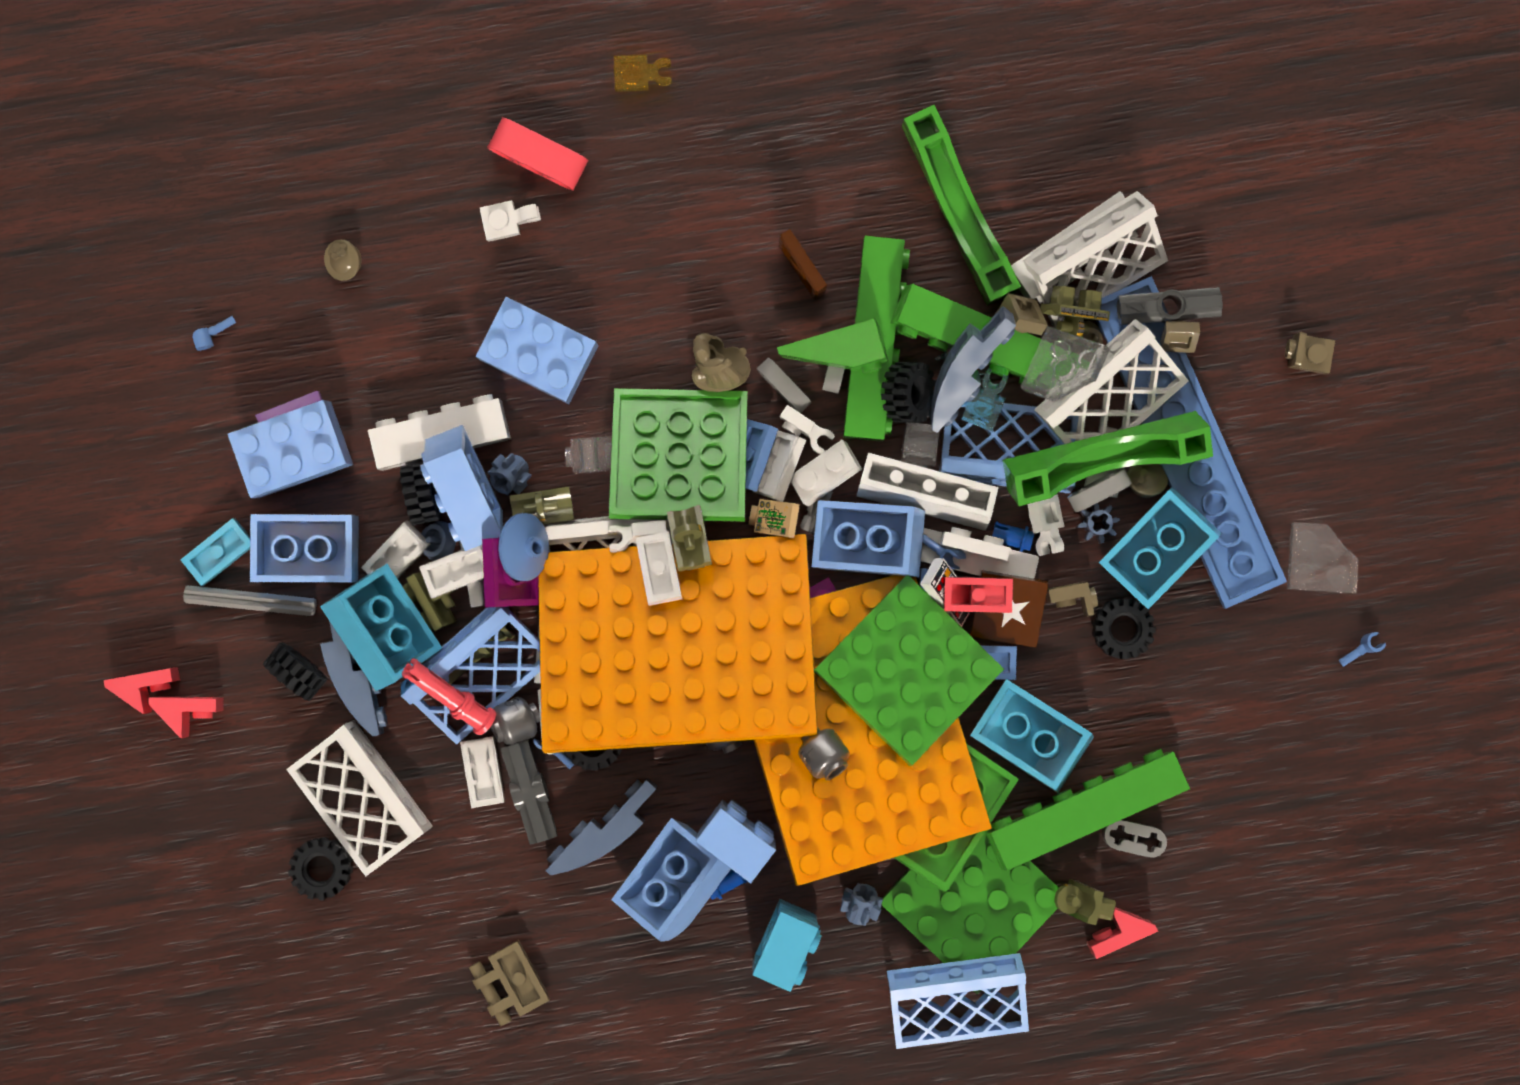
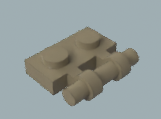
M519 940L488 957L494 969L486 972L480 961L468 967L474 977V980H472L477 990L480 989L489 1004L486 1007L491 1016L495 1015L500 1026L512 1021L507 1008L514 1005L521 1017L551 999ZM497 979H500L508 994L503 998L499 997L492 984Z

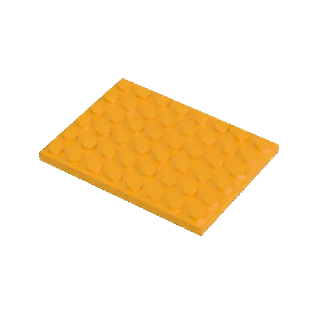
M798 534L794 538L770 536L708 541L712 565L680 572L677 568L683 599L651 606L647 602L637 546L627 547L625 551L611 553L610 548L549 552L544 569L538 575L542 751L544 753L818 735L806 534Z
M893 575L810 598L814 669L905 576ZM911 577L918 584L916 577ZM814 673L817 728L820 731L833 729L850 753L846 761L848 767L831 780L826 781L825 778H815L798 755L799 748L803 744L802 737L754 740L796 886L992 829L959 718L951 724L912 766H909Z

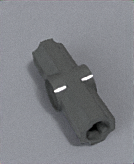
M1220 287L1180 291L1170 289L1156 293L1117 296L1116 306L1119 325H1129L1135 319L1140 323H1165L1166 321L1221 317L1223 308ZM1170 298L1174 300L1177 305V311L1174 315L1165 313L1162 308L1163 299Z
M529 740L500 748L511 781L509 782L511 797L516 810L520 811L530 845L557 837L555 821L548 804L550 802L548 788L542 773L538 771Z

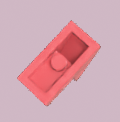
M945 577L944 611L1012 613L1013 579Z
M178 667L103 681L105 688L140 713L147 714L152 712L149 705L148 686H150L151 692L171 689L170 682L179 681L180 676Z
M155 696L149 697V705L180 738L189 737L190 712H192V718H213V712L223 711L224 697Z
M1115 907L1112 919L1117 928L1112 930L1111 927H1106L1093 933L1094 939L1087 941L1092 955L1098 959L1154 934L1158 930L1151 921Z

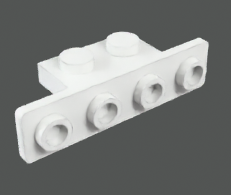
M952 527L951 533L924 528L923 535H927L940 546L946 549H961L964 551L966 559L953 557L954 564L960 567V569L954 570L981 576V571L985 570L1035 578L1039 557L1003 546V539L984 535L983 541L970 538L971 531ZM922 543L921 562L932 564L934 558H940L936 552Z

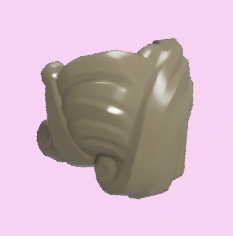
M699 333L695 337L693 353L698 367L692 371V379L697 387L709 392H722L739 387L747 380L751 368L749 360L745 356L747 354L745 347L738 348L732 346L724 348L722 339L709 333Z

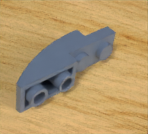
M1004 306L999 309L981 331L970 323L949 351L939 372L931 400V427L936 433L944 425L946 427L951 425L958 416V409L966 401L971 402L978 395L981 389V380L977 369L985 368L992 359V352L999 344H1006L1014 335L1016 327L1014 315Z
M330 623L333 641L320 644L330 678L340 698L359 724L372 736L384 734L383 727L388 726V720L384 706L379 707L377 694L381 693V689L375 691L363 671L358 670L357 662Z
M649 778L643 783L637 779L625 792L629 799L621 808L614 804L602 818L606 823L604 826L594 818L588 824L582 820L569 834L573 841L565 849L559 845L546 859L551 863L546 872L549 875H555L574 870L601 858L618 847L644 823L645 819L636 811L658 786Z

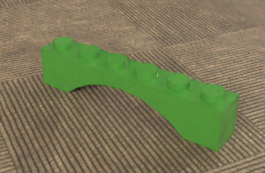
M935 105L904 118L902 129L986 306L1005 298L1008 293L1013 294L1017 292L1021 287L1007 256L995 239L977 205L955 154L949 134Z
M1196 411L1008 458L1003 460L1007 490L1017 505L1023 506L1050 499L1069 485L1108 470L1145 464L1182 465L1213 457L1211 430L1208 423Z

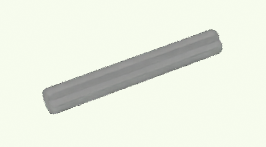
M189 585L185 587L183 595L184 602L188 604L314 616L317 607V601L314 598Z

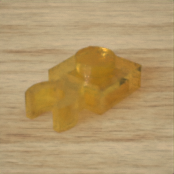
M647 55L614 56L615 91H649L648 81H655L661 86L672 84L671 77H661L658 74L660 68L671 67V60L660 58L653 64H648Z

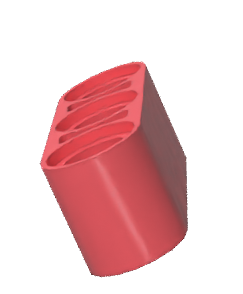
M503 117L487 147L497 155L572 191L588 162L582 155Z

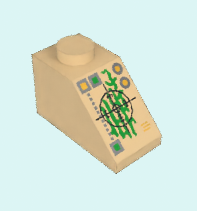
M759 499L758 506H751L749 525L755 526L754 533L794 538L800 504Z

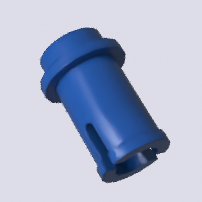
M996 521L992 537L1003 539L1004 545L1020 548L1019 552H1023V549L1030 551L1034 533L1028 530V526L1022 529Z
M731 869L710 898L712 900L716 898L721 900L723 899L721 895L748 881Z

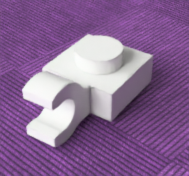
M511 200L480 207L485 236L488 242L521 235L520 224L541 220L539 207H536V204L526 205L515 210L514 202Z
M789 405L785 407L780 415V419L784 421L782 427L795 436H800L801 433L808 436L811 448L817 454L825 452L817 444V439L820 436H826L830 440H833L835 437L830 430L819 427Z
M1058 494L1050 499L1027 504L1033 533L1040 532V536L1036 541L1038 555L1050 554L1049 544L1052 554L1064 551V543L1058 529L1064 527Z
M665 520L632 523V526L628 527L620 525L608 527L609 535H619L622 537L620 543L609 544L610 552H623L631 543H633V546H637L636 537L666 532Z

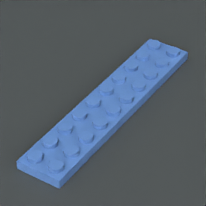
M1152 276L1102 298L1101 310L1110 311L1109 321L1096 320L1106 344L1128 326L1119 325L1116 307L1117 296L1159 292ZM1162 301V308L1165 311V313L1168 314L1167 309ZM1142 323L1149 328L1156 337L1155 340L1160 344L1165 323ZM1150 345L1146 346L1139 353L1138 364H1152L1154 350ZM1166 352L1189 381L1143 421L1142 424L1196 411L1210 426L1213 457L1182 465H1160L1168 478L1170 489L1173 487L1222 533L1200 557L1222 607L1226 609L1287 582L1186 353ZM1160 359V365H1165L1164 362ZM1120 370L1119 374L1125 387H1127L1129 370ZM1137 370L1134 387H1149L1151 371ZM1159 371L1157 387H1167L1176 377L1171 371ZM1133 393L1132 403L1135 410H1141L1147 404L1148 394Z

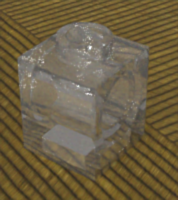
M906 422L900 461L924 468L935 467L939 432L933 431L929 424Z
M611 436L570 439L571 447H565L566 467H572L574 474L611 471Z

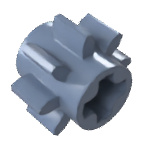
M511 453L505 458L500 454L491 463L493 467L488 471V474L490 475L491 485L498 492L509 495L514 490L515 493L520 494L528 486L527 481L532 476L528 473L529 466L522 457Z
M1096 503L1092 505V512L1089 513L1087 510L1080 511L1081 515L1085 518L1083 523H1079L1076 526L1086 530L1087 533L1084 540L1097 536V541L1100 544L1104 543V534L1116 536L1117 533L1111 528L1113 523L1120 521V518H1112L1109 514L1112 510L1111 505L1105 507L1104 510H1099V504ZM1102 515L1104 517L1102 524L1105 528L1094 530V522L1091 518Z
M857 883L853 890L845 889L840 911L845 912L849 922L866 926L869 919L878 920L883 898L878 897L877 891L872 886Z

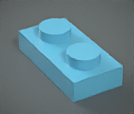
M232 518L184 556L181 561L201 586H205L250 550V536L236 518Z

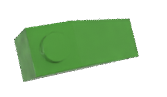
M875 318L777 347L778 354L783 358L855 371L862 369L863 374L882 369L881 363L888 361L878 322Z

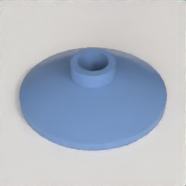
M519 513L512 516L505 523L500 533L498 544L499 558L505 572L511 578L518 581H530L536 578L544 569L545 561L548 559L549 540L546 529L536 516L529 513Z

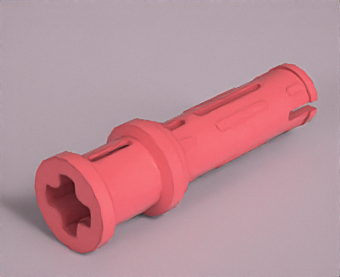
M415 658L411 659L410 663H407L404 667L402 677L408 679L450 709L451 717L466 722L473 727L475 734H484L493 724L496 718L495 710L490 707L485 708L474 700L475 697L472 693L460 692Z

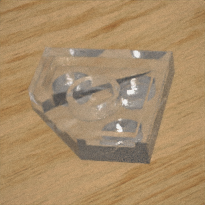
M1047 326L1020 388L1027 393L1054 402L1095 382L1110 349L1103 344Z
M1292 522L1287 589L1357 593L1359 560L1342 544L1327 524Z

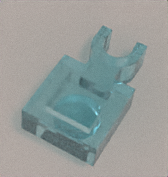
M988 368L982 382L984 389H980L978 395L971 402H968L961 420L993 432L1006 399L997 394L1001 393L1004 389L1008 376L1004 375L1001 383L994 384L989 379L992 370Z

